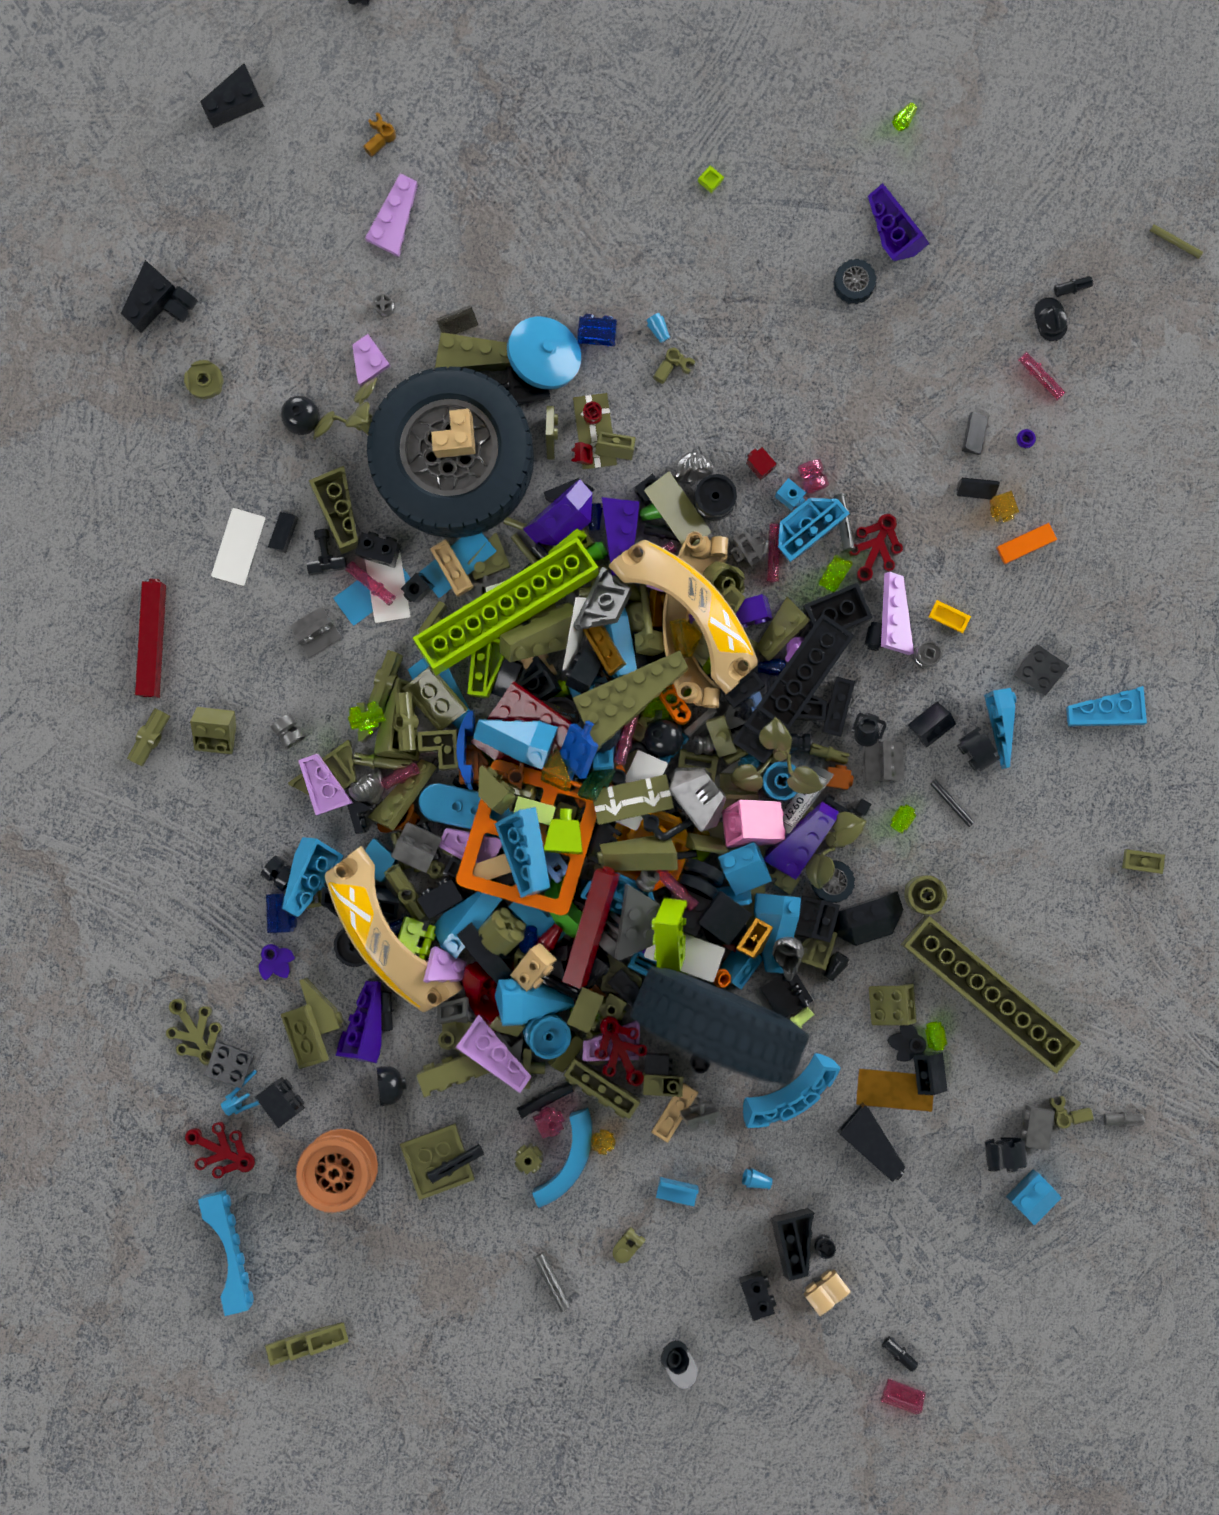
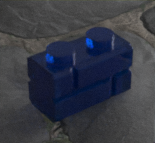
M592 314L579 316L578 343L615 347L617 319H614L612 316L595 318Z
M284 893L266 894L267 933L293 932L297 926V918L282 909Z

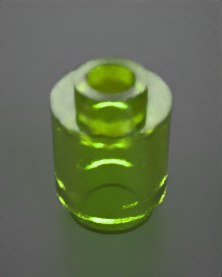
M907 804L905 806L900 805L890 820L891 824L889 826L903 834L917 816L914 813L915 809Z
M941 1021L926 1023L925 1034L928 1048H933V1051L944 1050V1046L948 1045L945 1028L942 1026Z

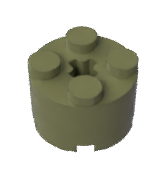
M715 561L703 572V576L720 594L731 584L743 594L745 577L739 568L724 562Z
M920 875L914 877L906 884L904 898L908 907L914 912L931 915L943 908L947 900V889L944 883L936 877ZM924 891L929 892V895H927L926 898L922 897Z
M502 908L495 911L480 926L479 935L482 934V943L490 952L496 955L500 953L507 955L523 940L526 926L521 920H518L511 914L507 908Z

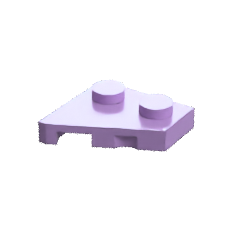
M435 946L431 948L423 982H458L463 979L467 962L454 958L448 952Z

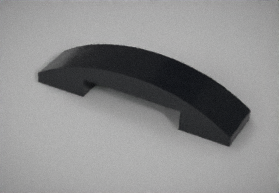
M472 922L457 934V937L497 984L498 980L513 979L510 975L514 970L499 955L490 952L483 945L482 934L479 935V930Z

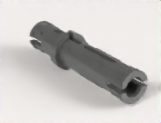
M846 494L835 495L834 499H838L850 513V510L847 508ZM848 515L839 523L844 552L855 549Z
M542 1252L536 1255L533 1259L550 1290V1296L554 1297L560 1312L569 1309L571 1304L563 1291L565 1288L563 1285H560L545 1253ZM543 1266L546 1267V1269H547V1271H548V1273H549V1275H550V1277H551V1280H550V1278H549V1276H548V1274H547V1272H546V1270L544 1269ZM553 1284L556 1286L561 1298H559Z

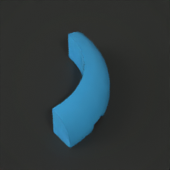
M814 1053L806 1069L789 1085L764 1096L745 1097L743 1118L746 1127H767L772 1122L779 1120L785 1122L803 1113L821 1098L820 1094L827 1086L831 1087L841 1069L840 1066L831 1058Z
M589 1108L570 1113L569 1118L572 1127L570 1153L563 1167L554 1177L533 1189L532 1194L538 1208L550 1204L565 1194L584 1170L592 1144V1121Z

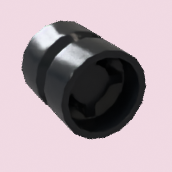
M177 286L171 294L173 299L167 300L162 308L173 318L184 323L189 315L188 310H192L198 300L189 292Z
M275 855L265 865L260 875L269 882L274 881L273 885L279 890L284 891L287 888L291 866H285V862Z

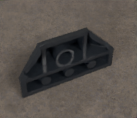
M375 885L378 903L386 922L397 919L399 900L385 886ZM324 886L322 888L321 905L325 908L327 907L331 913L338 917L328 886Z
M898 891L839 909L834 932L838 933L837 937L857 946L892 935L904 910Z

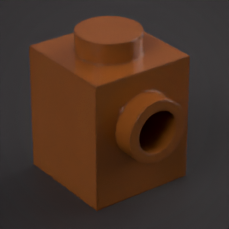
M835 765V768L827 767L826 771L834 775L825 787L848 790L849 787H852L854 778L851 775V770H846L847 766Z

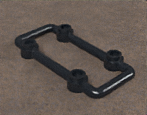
M634 742L614 754V763L637 749L655 758H658V755H654L643 743ZM615 766L614 769H608L611 774L610 781L613 785L626 783V773L623 770L616 769ZM667 776L668 785L670 788L671 780ZM676 800V810L687 815V813ZM650 814L641 815L644 819V829L648 832H653L656 838L661 841L669 840L694 824L687 815L688 819L662 833L658 827L659 819L657 816Z

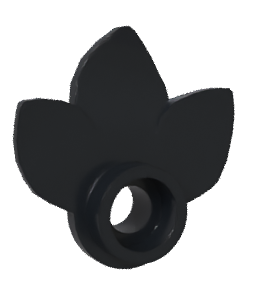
M911 1024L900 1025V1033H895L887 1039L889 1045L898 1050L896 1060L901 1062L910 1061L913 1055L923 1053L926 1049L925 1039L918 1035L917 1029ZM915 1041L919 1042L918 1048L913 1047Z

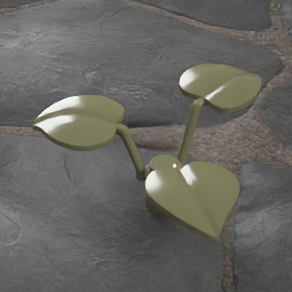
M375 377L358 389L354 402H359V406L347 420L335 415L334 411L325 414L315 427L313 439L316 440L317 437L326 433L335 420L346 423L345 426L348 428L355 427L359 431L362 430L368 435L372 415L369 414V402H364V400L372 393L378 378Z
M776 717L761 730L759 740L764 747L774 749L766 763L759 771L751 764H743L737 767L731 776V782L745 791L754 792L762 787L763 778L760 774H762L772 759L775 758L778 761L787 759L788 772L791 775L787 779V784L792 790L801 794H812L823 788L818 775L811 768L800 766L795 768L794 772L792 771L791 755L789 754L792 738L786 727Z
M811 806L808 808V810L805 812V814L802 816L799 822L803 820L804 817L813 810ZM841 812L837 815V819L833 824L835 832H828L825 839L829 848L823 851L821 855L813 854L806 864L807 877L817 889H822L830 881L835 870L832 859L825 856V854L835 851V848H843L853 843L863 831L867 822L865 819L849 812Z

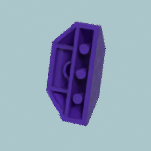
M581 479L577 480L523 527V530L535 543L539 542L540 544L556 546L577 528L582 530L591 522L593 493Z

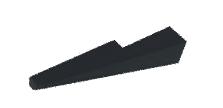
M538 656L533 657V662L527 669L523 670L522 676L516 682L542 702L563 691L555 675Z

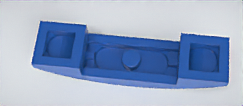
M469 711L462 721L456 745L459 769L469 790H473L474 771L472 765H466L467 736H474L475 716L473 711Z

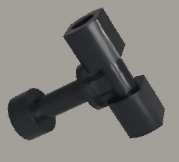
M329 529L315 530L314 538L319 540L321 556L318 557V561L307 563L308 574L310 576L322 574L323 570L333 569L334 571L347 569V562L344 556L333 558V555H329L326 540L330 538Z
M830 794L823 801L839 811V813L849 812L860 818L867 814L872 805L866 800L860 799L856 807H851L849 810L834 802L835 797Z

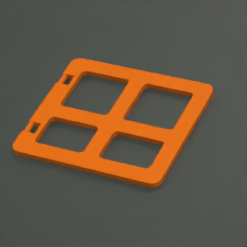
M495 760L491 764L493 770H499L504 773L519 767V765L503 760ZM523 767L524 779L522 783L543 789L541 803L554 806L558 794L586 801V807L580 824L583 854L558 853L570 858L559 897L552 899L534 894L521 898L516 884L511 887L473 875L484 835L489 833L499 836L495 823L498 821L490 819L492 809L482 799H480L456 881L458 885L464 888L564 916L570 910L597 819L591 791L600 788ZM571 785L582 788L581 793L569 792ZM539 823L544 850L548 825Z

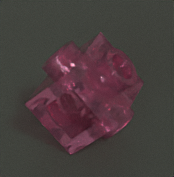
M545 1107L539 1111V1114L532 1117L542 1139L548 1136L554 1137L564 1129L562 1122L565 1120L562 1113L556 1111L554 1107Z

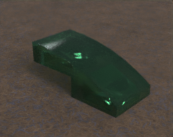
M614 769L593 770L580 787L577 795L584 799L596 801L602 788H608L616 771Z

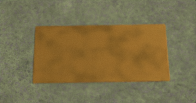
M859 1069L856 1105H860L863 1102L866 1106L932 1112L934 1095H918L916 1074Z

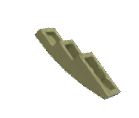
M344 1322L278 1340L265 1345L269 1364L273 1366L289 1359L292 1361L309 1354L311 1356L349 1341Z

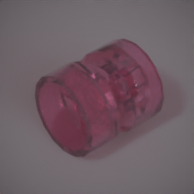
M821 459L811 460L798 466L797 469L800 478L804 479L802 484L807 494L829 486L826 474L822 473L824 467Z

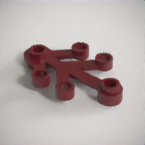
M883 514L878 519V523L867 527H860L856 531L858 539H864L868 534L879 531L876 538L860 544H854L858 550L857 553L848 552L851 556H857L861 551L872 548L865 565L857 571L856 576L860 582H868L872 578L873 571L871 568L879 551L884 562L883 569L890 572L895 568V562L891 560L884 542L886 534L892 544L890 548L892 554H900L903 546L899 543L894 531L897 526V520L891 514ZM884 521H889L890 526L886 527ZM860 530L865 532L864 536L859 535ZM895 545L899 546L900 551H895L893 547ZM886 563H891L892 568L888 569ZM861 572H866L867 578H862Z
M614 1017L604 1018L600 1024V1030L603 1033L601 1044L595 1050L594 1055L600 1060L607 1058L610 1038L613 1047L608 1064L603 1067V1074L608 1077L615 1075V1067L619 1056L627 1072V1082L633 1086L641 1085L644 1080L643 1073L634 1069L626 1050L634 1052L638 1056H645L647 1047L642 1044L635 1045L621 1041L617 1034H624L627 1038L635 1040L639 1036L638 1029L620 1026ZM608 1023L611 1024V1027H610L609 1030H607V1025H608ZM634 1030V1035L631 1037L630 1033ZM602 1050L603 1055L600 1057L599 1052ZM611 1067V1072L608 1074L607 1070Z
M216 1122L212 1126V1132L217 1134L220 1145L202 1137V1132L197 1128H192L185 1134V1140L189 1145L198 1144L217 1153L206 1158H198L195 1161V1168L197 1170H203L207 1165L224 1159L233 1161V1163L224 1167L216 1166L212 1170V1175L216 1179L237 1169L240 1172H249L255 1165V1158L252 1154L246 1152L242 1141V1133L239 1130H234L229 1135L230 1141L235 1143L237 1153L231 1151L223 1122ZM216 1125L221 1126V1131L216 1130ZM234 1133H237L239 1135L238 1140H235L233 1138ZM190 1134L195 1135L194 1141L190 1139ZM243 1159L248 1162L247 1166L242 1165ZM199 1160L204 1162V1167L199 1166ZM216 1169H220L222 1174L217 1175Z

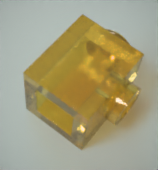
M1012 491L994 496L989 501L991 515L997 522L1003 520L1006 523L1014 520V516L1019 513Z

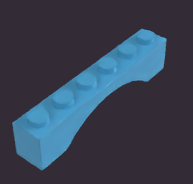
M226 1190L203 1195L198 1199L202 1219L217 1232L227 1254L228 1275L225 1288L220 1296L224 1315L228 1316L248 1311L254 1302L252 1291H249V1275L244 1270L243 1264L245 1259L239 1249L240 1237L235 1232L236 1220L230 1210L231 1198L227 1195Z

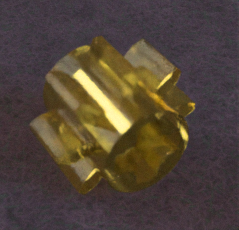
M601 1129L600 1133L595 1132L591 1140V1144L594 1147L593 1150L602 1155H606L607 1151L612 1152L616 1143L613 1137L614 1134L604 1129Z

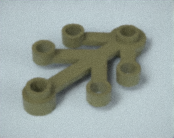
M180 998L172 1000L169 1004L170 1012L180 1016L189 1033L179 1031L177 1027H170L166 1031V1036L169 1039L177 1038L195 1042L199 1049L189 1048L186 1043H181L176 1047L177 1054L199 1057L202 1064L208 1065L210 1059L207 1058L206 1053L211 1052L212 1054L217 1035L222 1030V1025L214 1022L209 1026L210 1035L206 1044L203 1036L207 1019L212 1014V1009L209 1006H203L199 1009L200 1016L196 1028L185 1010L186 1002ZM177 1003L182 1005L180 1010L176 1008ZM204 1008L208 1010L207 1015L202 1013ZM213 1025L218 1026L217 1032L213 1031ZM171 1029L175 1031V1036L170 1035ZM181 1046H184L186 1049L184 1053L180 1051Z

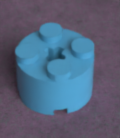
M776 762L766 768L762 774V789L769 798L775 801H785L797 794L787 784V779L791 776L788 772L787 762ZM791 764L792 771L794 772V769L796 767L793 764ZM778 777L785 778L786 781H784V787L782 784H777V782L779 781Z

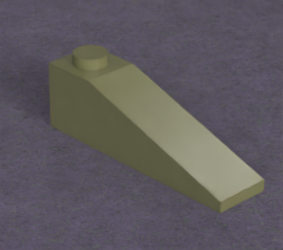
M396 678L377 733L374 750L376 755L402 760H419L420 752L418 750L417 729L415 730L416 751L400 752L398 731L394 729L392 724L393 717L396 714L395 694L404 693L405 691L402 688L409 681ZM412 700L413 714H415L414 708L416 707V704Z

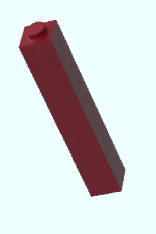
M154 578L142 581L135 695L139 697L160 698L166 585L160 582V579Z
M603 866V868L595 870L562 982L577 988H582L588 983L620 876L610 867Z

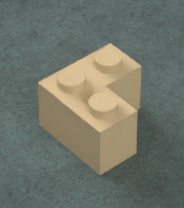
M470 410L449 411L451 430L431 432L435 456L443 458L476 454L473 417Z

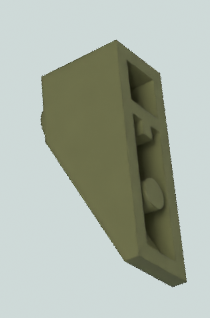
M308 978L299 980L307 1005L310 1004L320 1034L322 1035L343 1027L342 1013L338 1012L337 1008Z

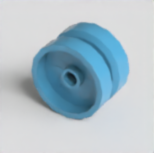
M556 1013L545 1014L540 1019H530L525 1023L523 1029L525 1042L542 1059L557 1058L570 1045V1028Z

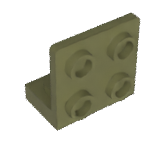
M914 983L899 986L869 987L872 1025H910L917 1022Z

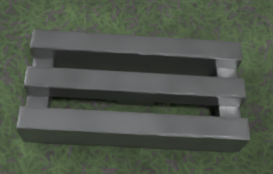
M709 708L684 730L685 735L690 741H693L694 736H699L707 729L706 720L719 717L717 710Z

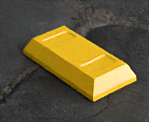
M936 600L928 616L962 634L971 616Z

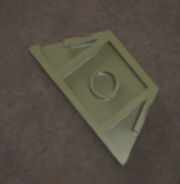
M347 740L322 758L344 790L349 788L352 782H357L350 740ZM302 773L288 782L290 786L309 795Z

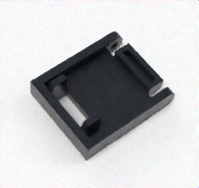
M585 807L581 810V812L575 819L579 821V823L582 820ZM596 819L586 856L599 864L597 852H600V844L617 842L618 839L613 834L615 833L621 837L623 833L609 823L598 825Z

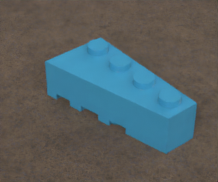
M536 807L518 810L495 823L520 897L538 894L550 888Z

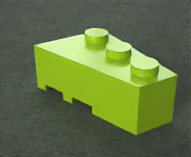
M495 639L471 654L467 691L470 697L489 698L505 658L500 653V639Z
M664 898L656 918L652 920V929L655 931L653 945H656L654 960H657L658 968L672 969L679 972L685 960L686 936L683 935V925H686V918H682L683 912L687 907V901Z

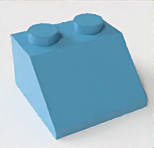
M754 842L718 857L723 872L736 896L772 881L759 846Z
M1034 1169L1006 1196L1034 1226L1062 1198Z

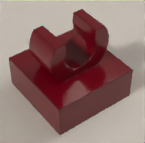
M583 442L575 443V447L571 449V452H575V458H572L571 461L592 465L593 446Z

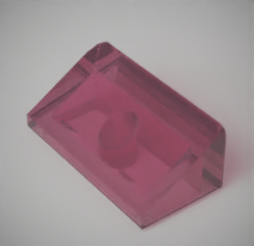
M887 1379L881 1402L918 1415L922 1412L926 1392Z

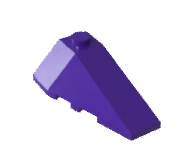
M883 183L868 195L882 247L893 261L914 257L929 245L924 234Z
M366 981L356 1001L357 1009L354 1014L349 1016L348 1020L351 1022L347 1030L342 1031L335 1056L377 1063L382 1045L381 982Z

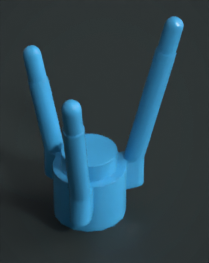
M253 1070L245 1078L243 1086L256 1074V1070ZM236 1087L230 1094L225 1096L226 1100L221 1103V1107L224 1113L230 1116L233 1113L237 1115L260 1104L256 1101L242 1106V1101L248 1098L250 1094L247 1093L240 1098L234 1096L241 1089Z

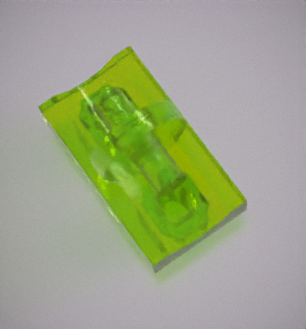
M835 554L818 581L819 585L824 586L829 591L836 592L853 563Z
M667 695V696H666L667 702H669V703H671V704H674V703L677 702V701H670V695ZM659 696L654 698L643 710L644 717L654 718L655 710H662L661 719L672 720L671 715Z
M377 701L368 703V711L361 713L359 706L349 708L348 720L352 730L357 728L360 731L368 730L370 735L373 734L372 728L378 727L379 722L386 721L382 707H379Z

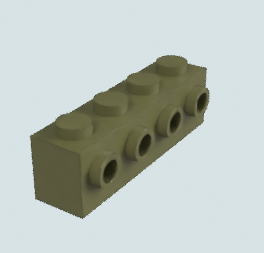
M576 1056L564 1073L567 1082L574 1086L577 1084L583 1088L582 1091L588 1096L593 1095L597 1097L600 1104L605 1107H612L615 1109L614 1112L622 1118L627 1117L630 1119L640 1104L638 1097Z

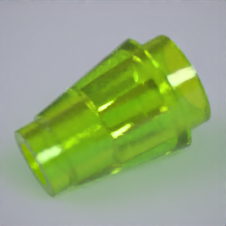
M908 103V105L893 116L892 124L895 129L903 131L909 127L918 110L916 104Z

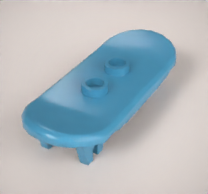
M436 783L429 785L421 792L419 808L422 814L431 821L471 829L481 798L478 796V791ZM508 808L500 815L492 810L490 819L499 822L513 814V812Z

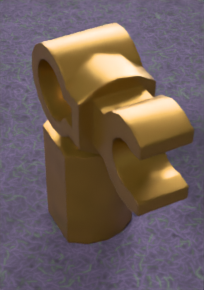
M376 113L377 122H373L371 119L368 120L370 126L373 129H377L378 133L363 146L371 157L384 147L386 142H393L396 138L394 127L383 121L379 113Z

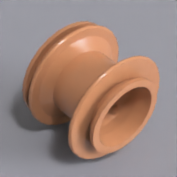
M335 1129L323 1133L303 1151L299 1158L296 1180L300 1194L308 1204L324 1212L336 1213L354 1207L363 1199L375 1182L378 1171L377 1155L370 1142L363 1135L355 1131ZM330 1154L335 1155V1161L329 1159ZM343 1158H348L350 1163L348 1165L344 1164ZM322 1165L325 1166V1171H322ZM334 1168L339 1171L337 1176L332 1174ZM352 1172L353 1178H348L346 1173ZM340 1182L343 1186H338L336 1183Z

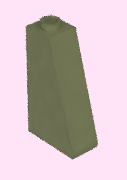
M653 835L600 844V852H597L599 864L610 867L614 871L678 870L677 852L671 838L661 841Z

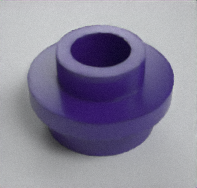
M1024 429L1018 433L1016 441L1020 447L1026 449L1034 445L1036 436L1033 431ZM1023 437H1027L1028 442H1024Z

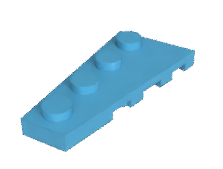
M1144 687L1069 705L1066 707L1068 726L1147 724Z

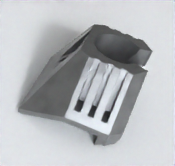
M705 767L675 768L669 777L671 780L669 791L700 832L716 827L726 801V795L720 787L718 789Z

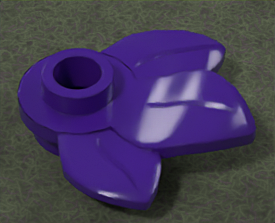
M274 944L264 946L261 951L262 960L259 964V972L262 978L267 980L273 973L279 977L288 978L290 973L288 962L295 959L292 951L287 948H279ZM270 950L274 951L273 957L268 955Z

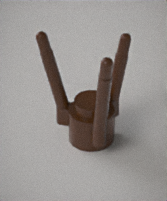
M520 762L518 769L513 768L508 773L496 770L499 776L507 778L512 785H517L518 790L522 789L524 763Z

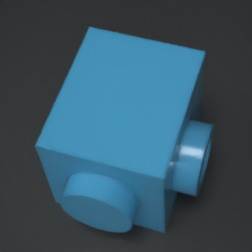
M788 478L776 492L775 498L793 511L795 507L798 508L805 502L804 496L806 492Z

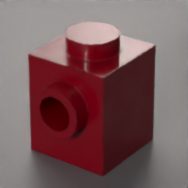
M763 447L759 450L755 448L747 455L746 464L760 481L776 468L777 463Z

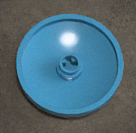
M531 317L517 324L509 336L507 342L509 362L516 374L528 384L541 389H557L567 385L577 374L581 365L580 346L573 333L562 323L548 317Z

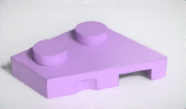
M368 334L352 344L357 380L360 386L390 367V364Z

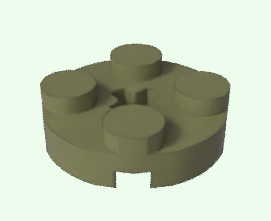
M199 360L191 364L188 371L186 370L184 383L194 397L210 399L215 395H219L222 391L223 374L212 362ZM204 375L206 378H209L205 384L199 382Z

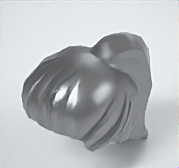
M688 452L680 459L674 478L677 483L702 480L704 477L713 474L714 466L707 457L697 452Z
M376 767L371 773L358 780L357 783L352 782L348 791L354 800L367 801L370 804H377L381 800L384 789L381 768Z
M794 937L778 939L772 952L774 959L782 967L787 981H792L793 976L798 972V966L804 953L802 943Z

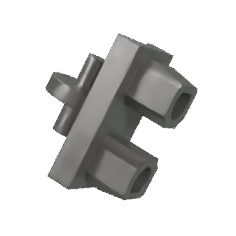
M700 1097L694 1099V1105L680 1111V1116L684 1120L686 1127L692 1132L698 1130V1123L702 1121L706 1126L715 1125L716 1117L720 1116V1111L716 1109L713 1102H702Z

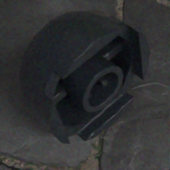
M297 395L285 401L281 408L283 424L290 432L298 435L311 433L315 430L318 420H320L317 406L305 396Z
M665 718L651 722L644 734L646 747L654 755H658V757L667 758V756L675 755L681 749L684 741L681 727L674 721Z
M376 1067L380 1107L395 1104L402 1097L403 1089H406L405 1077L401 1078L400 1072L394 1067Z

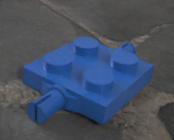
M590 721L585 722L583 729L577 724H570L558 756L568 766L565 775L566 780L572 781L574 774L580 779L587 777L598 745L590 735L594 725Z

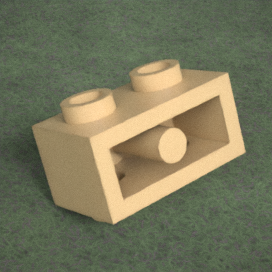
M539 943L528 951L510 976L526 992L533 987L537 989L544 981L542 979L543 976H547L554 969L552 965L557 959Z

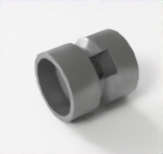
M925 641L916 647L912 657L918 667L927 669L941 660L943 652L941 646L935 641Z
M291 713L281 717L270 727L276 736L281 737L279 741L286 750L306 738L302 728L296 726L297 721Z

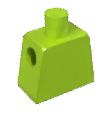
M560 809V819H551L544 846L545 852L583 854L580 823L577 820H571L572 809Z

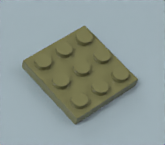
M456 1123L400 1144L419 1200L475 1180L470 1163L452 1172L451 1176L447 1175L434 1182V1184L428 1178L427 1172L441 1166L442 1162H448L465 1152Z

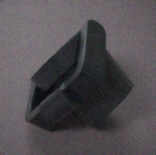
M859 713L851 732L854 733L858 744L869 747L876 744L877 741L881 742L887 723L880 720L879 716L870 713L868 715ZM878 723L883 725L881 733L879 732Z

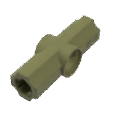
M387 650L381 669L379 668L375 675L374 688L368 704L381 709L385 708L389 694L393 689L396 678H398L397 673L403 660V655Z
M396 693V714L393 717L392 724L394 729L398 731L399 751H416L415 730L418 727L419 721L418 717L413 714L412 693Z
M154 708L146 724L137 732V741L127 759L140 766L145 764L152 749H155L162 738L161 733L170 715Z
M399 864L388 868L384 875L397 893L399 901L404 904L413 919L420 920L424 918L426 914L418 901L419 895ZM404 890L411 891L409 895L402 894Z

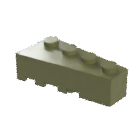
M441 332L435 368L445 366L449 368L451 366L461 367V369L467 368L475 370V372L507 370V367L511 366L507 356V342Z
M342 466L309 480V483L341 554L357 548L358 538L345 468Z
M568 602L563 605V608L553 609L548 612V615L540 619L538 617L534 618L525 626L520 625L501 634L500 653L509 662H514L566 649L574 606Z
M460 1052L459 1057L453 1058L448 1056L441 1059L442 1063L434 1065V1062L423 1065V1069L416 1076L425 1098L430 1096V1093L434 1090L443 1091L454 1083L456 1085L470 1080L471 1077L477 1078L490 1072Z

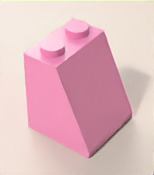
M739 800L722 810L726 848L743 847L752 842L758 846L772 845L785 840L786 831L783 825L781 802Z

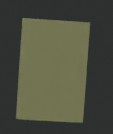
M430 667L426 668L402 688L405 692L412 693L413 702L438 731L446 728L468 710L439 674L435 676Z
M310 1004L281 1014L299 1069L329 1060Z

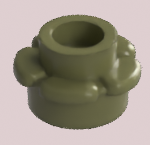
M434 860L431 862L427 874L432 879L442 878L445 865Z

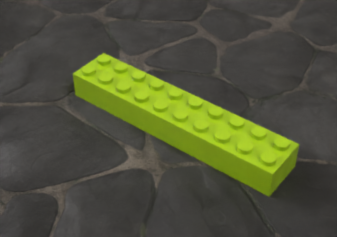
M578 537L419 633L413 637L414 643L435 676L494 641L501 634L515 628L596 578L599 574L598 566Z

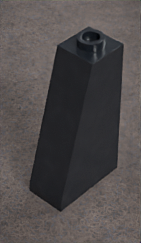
M862 1102L837 1132L892 1182L895 1179L899 1180L903 1176L906 1167L870 1109Z

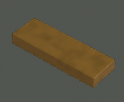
M604 625L583 629L608 675L612 676L626 665Z

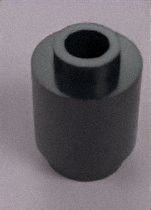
M871 622V625L868 626L864 645L868 646L867 649L879 651V648H883L881 647L882 623Z

